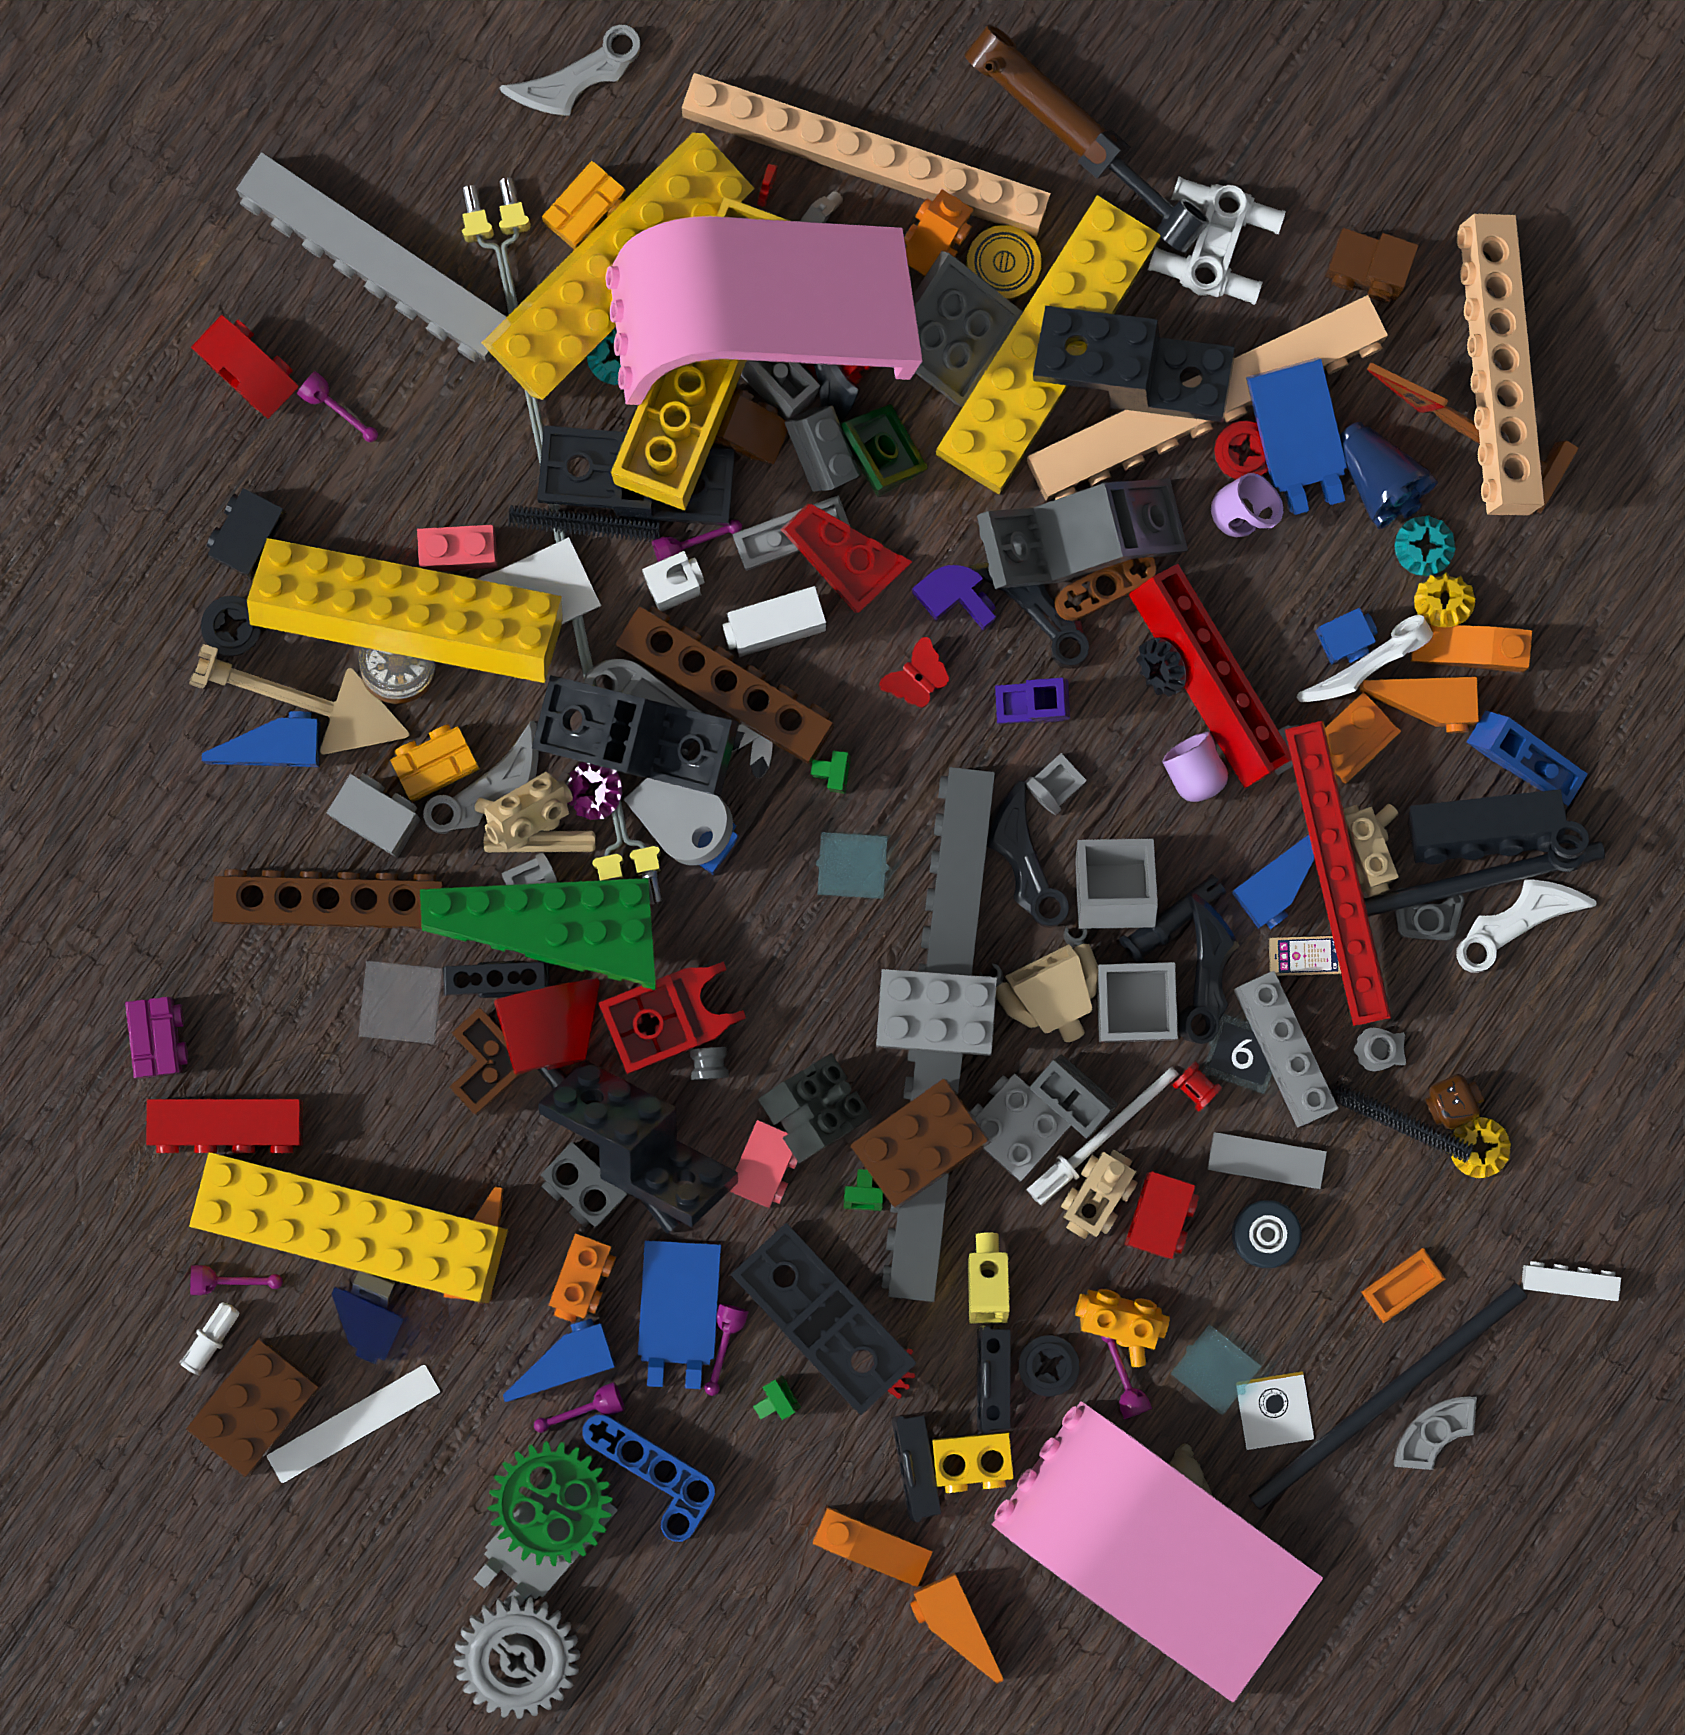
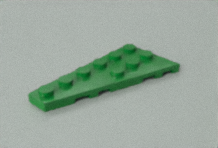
M648 878L420 889L422 931L465 942L472 940L491 945L492 949L504 952L507 949L523 953L528 958L582 972L589 970L608 975V978L622 981V979L642 984V987L655 990Z

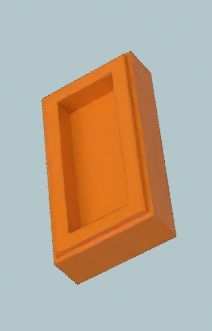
M1421 1248L1362 1290L1361 1293L1382 1323H1385L1444 1281L1445 1277L1425 1249Z

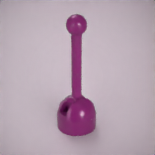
M314 371L298 390L297 395L310 404L317 405L325 402L362 432L363 438L367 442H374L378 438V432L375 428H367L329 397L328 382L318 372Z
M733 519L729 521V526H724L689 540L679 542L676 538L667 536L653 540L652 546L656 558L660 562L683 552V549L727 533L734 534L740 532L742 524L739 520Z
M191 1265L190 1295L202 1296L209 1294L218 1284L269 1285L272 1289H278L282 1286L283 1279L278 1274H272L269 1278L218 1277L215 1271L208 1266Z
M723 1303L719 1304L717 1311V1324L723 1331V1336L711 1380L705 1385V1392L710 1396L718 1394L720 1390L718 1379L730 1335L739 1332L744 1327L749 1313L745 1309Z
M1101 1336L1102 1340L1108 1343L1125 1389L1119 1400L1123 1418L1127 1419L1151 1410L1152 1406L1147 1395L1140 1389L1132 1388L1115 1339Z
M615 1382L604 1385L595 1393L593 1402L548 1419L538 1418L534 1422V1429L539 1433H543L551 1425L595 1409L605 1415H614L625 1411L620 1391Z

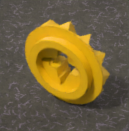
M1445 572L1443 576L1439 577L1430 575L1426 582L1419 583L1414 596V605L1418 615L1424 616L1427 623L1437 627H1453L1463 623L1470 617L1475 607V597L1472 585H1467L1463 581L1462 576L1454 578ZM1443 591H1447L1449 598H1451L1448 604H1446V609H1442L1443 604H1441L1440 600Z
M1479 1117L1456 1128L1452 1137L1455 1135V1140L1460 1137V1142L1464 1139V1144L1468 1141V1146L1471 1143L1474 1145L1477 1141L1476 1137H1478L1477 1131H1480V1137H1482L1483 1142L1496 1144V1148H1491V1150L1485 1152L1483 1165L1476 1152H1472L1468 1162L1466 1161L1465 1163L1462 1160H1458V1157L1454 1158V1155L1451 1158L1455 1166L1464 1174L1475 1178H1486L1500 1172L1509 1160L1511 1143L1502 1126L1493 1119Z

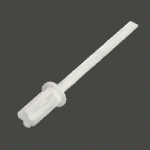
M1173 1067L1169 1068L1067 1161L1061 1155L1056 1157L1058 1162L1026 1189L1032 1195V1198L1042 1206L1072 1178L1077 1180L1079 1175L1074 1169L1179 1075Z

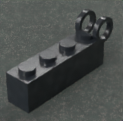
M1561 789L1410 806L1408 826L1415 863L1425 862L1434 865L1443 863L1447 859L1463 858L1465 860H1477L1484 855L1501 854L1503 856H1514L1522 851L1539 850L1541 852H1548V859L1553 867L1560 871L1571 872L1579 869L1586 858V849L1589 842L1588 832L1581 824L1566 820ZM1569 829L1578 832L1582 837V841L1573 835H1564L1565 830ZM1570 843L1576 846L1577 849L1567 850L1562 848L1560 844ZM1554 852L1564 858H1579L1573 863H1563L1555 857Z

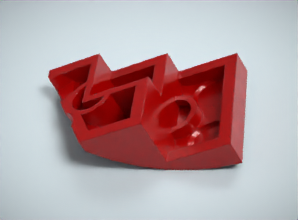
M598 978L545 987L495 999V1008L515 1075L543 1067L552 1070L585 1061L600 985Z

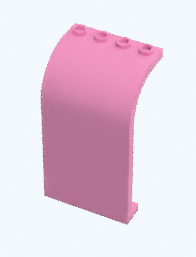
M689 217L661 223L637 234L623 246L613 265L607 268L606 286L612 290L613 298L610 306V318L612 322H616L617 330L614 340V351L617 356H620L621 362L618 383L620 389H624L626 404L641 405L651 386L662 375L682 365L702 360L740 359L894 367L895 379L905 380L911 379L922 362L902 228L730 217Z
M1081 1401L1077 1407H1072L1065 1414L1062 1420L1063 1426L1055 1438L1052 1437L1044 1443L1039 1453L1040 1458L1034 1467L1027 1469L1021 1475L1017 1482L1018 1489L1010 1500L1007 1499L1000 1504L995 1512V1520L992 1525L1069 1585L1234 1703L1323 1578Z

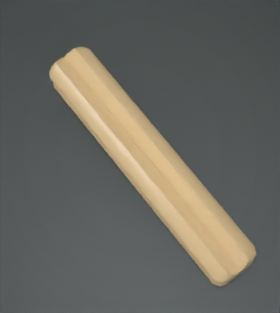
M539 831L529 837V842L526 846L519 849L510 848L508 850L500 843L494 844L485 832L484 850L486 852H592L596 848V835L593 831Z

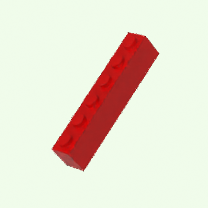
M1179 564L1151 577L1129 593L1130 598L1154 638L1165 639L1181 655L1186 668L1184 688L1244 788L1265 778L1290 762L1292 758L1288 746Z

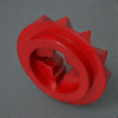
M1238 421L1228 425L1219 434L1215 443V461L1224 474L1235 480L1247 473H1255L1262 476L1268 470L1257 423L1251 421ZM1246 436H1248L1249 449L1260 456H1248L1243 465L1239 466V454L1228 447H1241L1242 443L1246 440Z

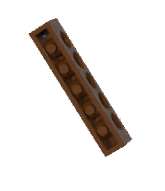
M640 606L638 607L615 644L618 650L808 765H812L813 760L816 759L835 728L833 723L828 720L831 716L829 712L814 703H811L810 707L807 708L796 701L799 696L797 693L782 684L774 688L764 682L766 678L764 673L747 664L745 669L732 662L735 656L720 646L715 645L711 650L701 644V635L684 625L681 630H678L668 624L670 617L657 608L651 606L647 611ZM661 635H667L673 639L671 649L665 653H658L653 650L655 639ZM695 654L703 656L705 658V665L702 670L692 673L685 669V662L688 657ZM732 674L737 677V685L732 691L722 692L717 688V681L722 675ZM757 693H763L770 699L768 707L759 712L750 709L749 701L751 697ZM792 712L799 714L802 717V723L798 729L787 731L781 727L782 718L786 714Z
M227 869L224 870V876H214L213 922L216 924L422 929L420 889L445 888V884L443 882H436V875L414 874L413 881H398V874L376 873L375 880H360L361 873L338 872V879H323V872L301 871L300 878H285V871L264 870L262 871V877H247V870ZM259 887L263 892V901L257 907H247L244 902L245 892L249 888ZM289 888H297L301 893L299 905L291 909L285 908L282 903L283 893ZM327 889H335L339 894V902L333 909H323L320 905V895ZM364 890H373L377 895V903L370 910H361L357 903L359 894ZM402 891H411L415 895V904L408 911H400L395 905L396 896Z

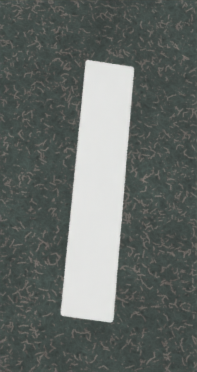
M422 1365L268 1454L267 1458L281 1483H284L440 1393V1390L426 1365Z

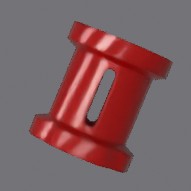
M1195 1061L1172 1086L1175 1089L1180 1088L1196 1103L1195 1109L1199 1112L1216 1096L1222 1087L1219 1084L1214 1085L1198 1069L1199 1064Z

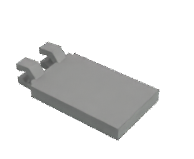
M551 1471L537 1486V1489H546L551 1485L553 1480ZM572 1484L565 1491V1499L571 1506H580L587 1499V1491L580 1484ZM533 1491L528 1497L541 1503L544 1506L543 1513L549 1515L554 1510L575 1521H580L582 1518L580 1514L556 1502L558 1495L552 1493L547 1498ZM525 1501L514 1513L516 1521L520 1524L532 1522L536 1514L534 1506L530 1502ZM611 1503L602 1505V1510L612 1514L611 1518L618 1511ZM561 1518L554 1519L548 1526V1534L555 1541H563L570 1533L568 1522ZM600 1518L599 1524L604 1527L611 1518ZM502 1527L486 1545L487 1551L484 1555L489 1558V1561L473 1579L485 1589L500 1570H503L519 1584L503 1604L506 1608H510L512 1597L515 1595L521 1606L529 1595L535 1599L539 1595L543 1598L580 1554L576 1550L571 1551L572 1563L569 1564L563 1555H558L556 1566H552L549 1556H544L540 1566L536 1565V1554L533 1553L523 1561L521 1560L523 1548L519 1546L514 1551L509 1552L508 1548L513 1540L510 1537L503 1540L497 1538L504 1530V1527ZM594 1531V1533L592 1534L593 1537H595L599 1532ZM588 1542L583 1544L584 1549L588 1546Z

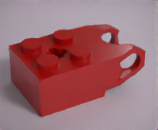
M724 962L708 968H685L655 980V990L639 986L599 1003L627 1075L713 1041L730 1025L746 1019L743 1010L734 1014L717 1015L707 1011L701 1003L700 995L704 985L717 974L727 970ZM650 1014L651 1019L657 1017L660 1024L655 1026V1034L647 1035L646 1031L639 1032L637 1026L642 1024V1016Z

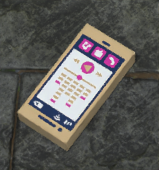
M1333 936L1269 938L1270 972L1275 971L1276 976L1341 974Z

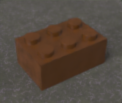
M943 1078L850 1146L892 1206L899 1209L989 1145L991 1141L949 1081Z
M261 1338L255 1342L186 1430L240 1474L248 1477L322 1385L265 1339Z

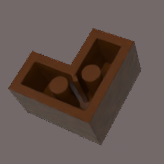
M1343 228L1339 234L1325 277L1333 279L1332 284L1341 289L1352 291L1354 287L1368 291L1367 295L1376 301L1388 303L1389 299L1396 301L1405 286L1418 245L1382 233L1378 240Z
M735 388L713 443L725 445L749 459L774 465L788 431L784 423L786 420L777 416L779 412L777 408L763 402L756 404L752 402L754 398L752 394Z
M480 1007L452 1032L477 1062L449 1086L476 1116L480 1115L524 1074H514L502 1030Z

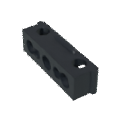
M497 961L479 962L477 965L443 967L444 996L478 995L480 998H496L550 987L549 963ZM529 970L537 975L536 981L532 985H525L521 980L517 984H511L509 981L510 975L515 972L522 976L525 971ZM495 971L503 974V982L497 987L491 986L488 981L490 974ZM463 973H467L471 978L475 974H480L483 978L480 985L475 986L470 982L465 988L458 987L456 979Z
M984 1325L979 1326L977 1329V1429L979 1432L989 1433L990 1429H1010L1011 1330L991 1329L989 1326Z
M924 1415L907 1418L894 1416L891 1421L908 1517L911 1521L920 1522L922 1517L941 1514Z

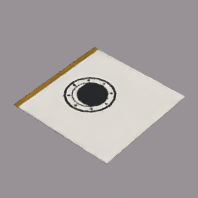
M1303 1371L1235 1382L1247 1450L1314 1439Z

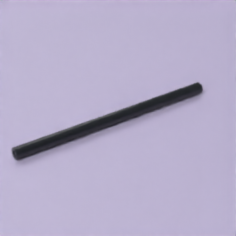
M1517 1283L1508 1288L1248 1496L1259 1510L1263 1509L1528 1297Z

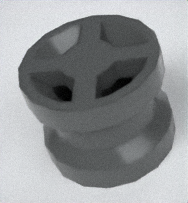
M727 1047L690 1049V1058L694 1060L695 1069L691 1072L692 1080L729 1078V1070L724 1066Z

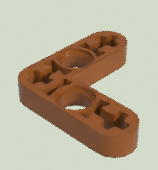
M1154 558L1134 559L1137 565L1144 563L1147 569L1142 573L1144 578H1141L1139 574L1132 576L1129 570L1134 565L1130 559L1095 571L1066 586L1058 593L1055 599L1056 612L1067 621H1076L1128 595L1156 574ZM1106 576L1114 581L1116 587L1113 595L1103 596L1097 591L1096 580L1099 577ZM1086 584L1090 598L1082 601L1078 606V612L1073 607L1067 609L1064 605L1068 600L1067 594H1070L1072 598L1083 595L1087 590L1082 585Z

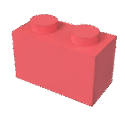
M493 525L417 529L419 567L422 569L452 571L498 568L496 530Z
M756 1121L736 1168L738 1184L730 1192L769 1209L772 1202L780 1204L788 1186V1183L782 1181L787 1166L795 1169L798 1162L783 1139L788 1133L761 1121Z

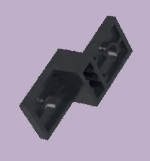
M1045 306L1033 370V380L1109 391L1111 408L1224 422L1235 358V347L1160 338L1158 320ZM1073 341H1082L1088 346L1087 350L1078 356L1069 354L1066 348ZM1194 372L1202 377L1201 383L1192 388L1184 386L1181 383L1182 377L1187 373Z
M544 425L537 496L538 503L614 509L616 517L620 516L621 518L629 517L631 519L639 518L644 520L729 526L735 461L734 449H710L700 473V477L705 481V487L702 492L692 494L686 510H682L614 484L611 471L627 432ZM575 458H584L590 464L589 471L580 477L570 474L568 471L569 463Z
M550 675L532 749L721 797L739 722ZM579 711L582 715V723L578 729L573 731L570 720L572 715ZM697 740L700 744V754L695 760L691 761L688 756V749L691 743Z
M587 1060L539 1102L540 1115L599 1145L600 1178L690 1227H693L738 1184V1172L677 1141L676 1107ZM590 1100H596V1101L601 1102V1103L594 1102V1103H590V1104H588V1105L585 1104V1102L590 1101ZM680 1181H689L693 1184H683L679 1186L676 1183Z
M787 1223L779 1228L730 1274L860 1416L916 1364L915 1360ZM787 1265L793 1268L796 1277L791 1286L783 1288L775 1284L773 1273L778 1266ZM858 1350H867L874 1358V1364L867 1372H858L852 1367V1356Z

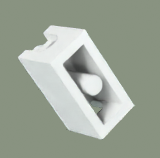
M684 551L642 569L656 606L662 612L700 596L699 585L705 583L695 557L688 560Z

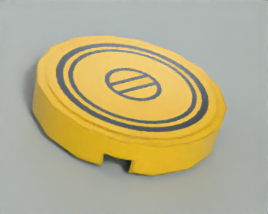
M1011 225L994 226L982 231L972 242L967 255V268L1007 300H1014L1027 293L1036 284L1041 271V253L1035 240L1024 230Z

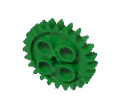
M546 1441L543 1445V1452L537 1453L531 1444L529 1445V1457L524 1458L522 1454L516 1451L515 1458L518 1464L513 1466L507 1462L503 1463L504 1468L508 1472L506 1477L494 1476V1479L502 1486L500 1490H489L490 1495L499 1498L497 1504L488 1506V1510L499 1512L500 1516L491 1522V1526L503 1525L504 1530L497 1538L503 1540L510 1537L513 1540L509 1545V1552L514 1551L519 1546L523 1548L521 1560L525 1561L533 1553L536 1554V1565L540 1566L544 1556H549L552 1566H556L558 1555H563L569 1564L572 1563L571 1551L576 1550L584 1557L586 1555L583 1547L585 1542L597 1546L598 1543L592 1535L594 1531L606 1532V1529L599 1524L600 1518H611L612 1515L602 1510L603 1504L612 1502L611 1497L601 1496V1491L609 1486V1482H597L596 1478L603 1471L602 1468L590 1471L588 1466L592 1461V1457L588 1456L583 1461H579L577 1459L579 1448L576 1447L570 1455L565 1454V1445L561 1442L557 1451L551 1452L550 1445ZM538 1467L548 1468L552 1473V1483L546 1489H537L531 1483V1474ZM572 1484H580L587 1491V1499L580 1506H571L565 1499V1491ZM520 1487H526L547 1498L552 1493L557 1494L556 1502L580 1514L581 1520L575 1521L554 1510L549 1515L544 1514V1506L522 1495L519 1492ZM520 1502H530L535 1508V1518L528 1524H520L514 1518V1508ZM554 1519H564L570 1526V1533L563 1541H555L548 1534V1526Z

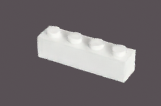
M1530 1261V1266H1523L1521 1289L1619 1301L1621 1278L1615 1277V1272L1601 1270V1275L1591 1274L1592 1269L1579 1267L1577 1272L1568 1271V1266L1554 1264L1553 1269L1544 1268L1545 1263Z

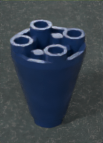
M1362 422L1352 424L1340 434L1347 467L1368 516L1378 529L1385 528L1401 514L1404 518H1409L1422 507L1420 499L1437 486L1438 481L1427 468L1371 427H1365Z

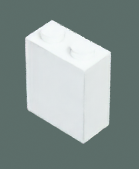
M815 586L728 612L729 622L722 624L729 650L737 648L739 657L826 631V621Z

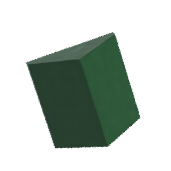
M891 404L848 420L840 425L852 455L877 498L928 469Z

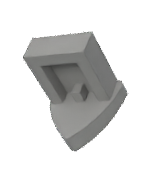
M1060 753L1034 778L1030 776L1024 782L1035 799L1049 812L1057 815L1061 811L1060 805L1087 780Z
M543 852L536 854L535 859L501 873L506 885L558 883V880L549 860Z

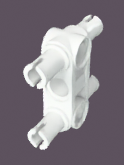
M1179 176L1171 199L1178 201L1185 199L1196 207L1202 208L1210 223L1198 236L1192 256L1188 255L1185 258L1155 247L1148 270L1178 278L1182 286L1190 288L1198 295L1222 297L1223 294L1255 305L1263 282L1231 273V268H1228L1242 226H1246V223L1279 234L1286 211H1280L1254 202L1255 198L1251 197L1252 195L1244 193L1237 186L1212 184L1210 188ZM1230 197L1237 202L1239 208L1234 213H1225L1219 207V200ZM1203 267L1209 268L1215 275V281L1210 284H1202L1197 280L1195 271Z

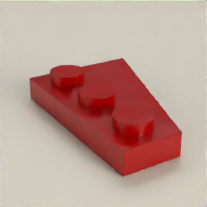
M807 504L781 528V531L855 613H859L912 563L909 559L887 549L883 544L868 538L813 504Z

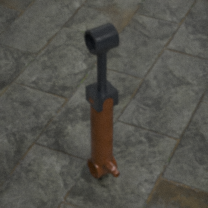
M988 24L964 54L968 62L979 72L992 77L1075 152L1080 157L1078 162L1095 178L1108 176L1111 171L1115 173L1163 217L1161 224L1157 227L1160 236L1175 249L1186 252L1210 223L1207 216L1198 207L1185 199H1180L1175 206H1172L1122 160L1131 146L1113 130L1106 131L1021 54L1016 49L1017 46L1006 33L996 26Z

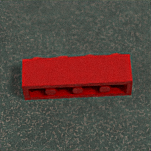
M147 1099L146 1145L156 1146V1153H179V1146H194V1153H217V1146H232V1153H255V1146H270V1153H293V1146H303V1100Z

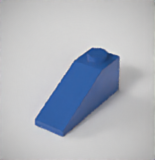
M1485 710L1466 742L1496 764L1541 791L1561 789L1563 804L1566 806L1570 805L1588 775L1511 718Z
M291 711L289 712V718H277L202 753V762L214 765L319 767L321 722L318 719H311V712Z
M1307 835L1231 892L1258 929L1265 923L1271 929L1288 917L1284 909L1292 904L1315 859L1310 836Z
M591 1318L570 1325L572 1333L564 1335L503 1394L504 1401L508 1402L616 1367L603 1324L594 1325Z

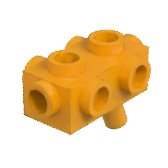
M1088 1289L1087 1295L1080 1294L1075 1311V1316L1080 1317L1081 1331L1116 1339L1118 1345L1129 1347L1132 1367L1146 1365L1144 1347L1155 1350L1158 1337L1165 1338L1170 1316L1163 1315L1162 1309L1157 1307L1152 1301L1141 1298L1135 1299V1301L1120 1298L1119 1294L1108 1289H1099L1098 1292Z

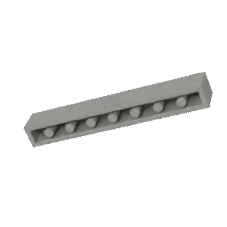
M262 152L236 188L239 196L243 198L240 204L256 216H259L262 211L274 219L271 225L284 235L290 237L293 232L305 241L302 243V246L319 258L324 253L335 260L333 267L348 278H352L356 274L365 280V289L380 299L387 295L396 301L397 305L395 308L409 319L414 320L418 316L428 323L426 329L442 341L449 337L460 344L457 350L470 360L476 362L478 358H481L486 363L490 360L492 354L481 342L506 316Z

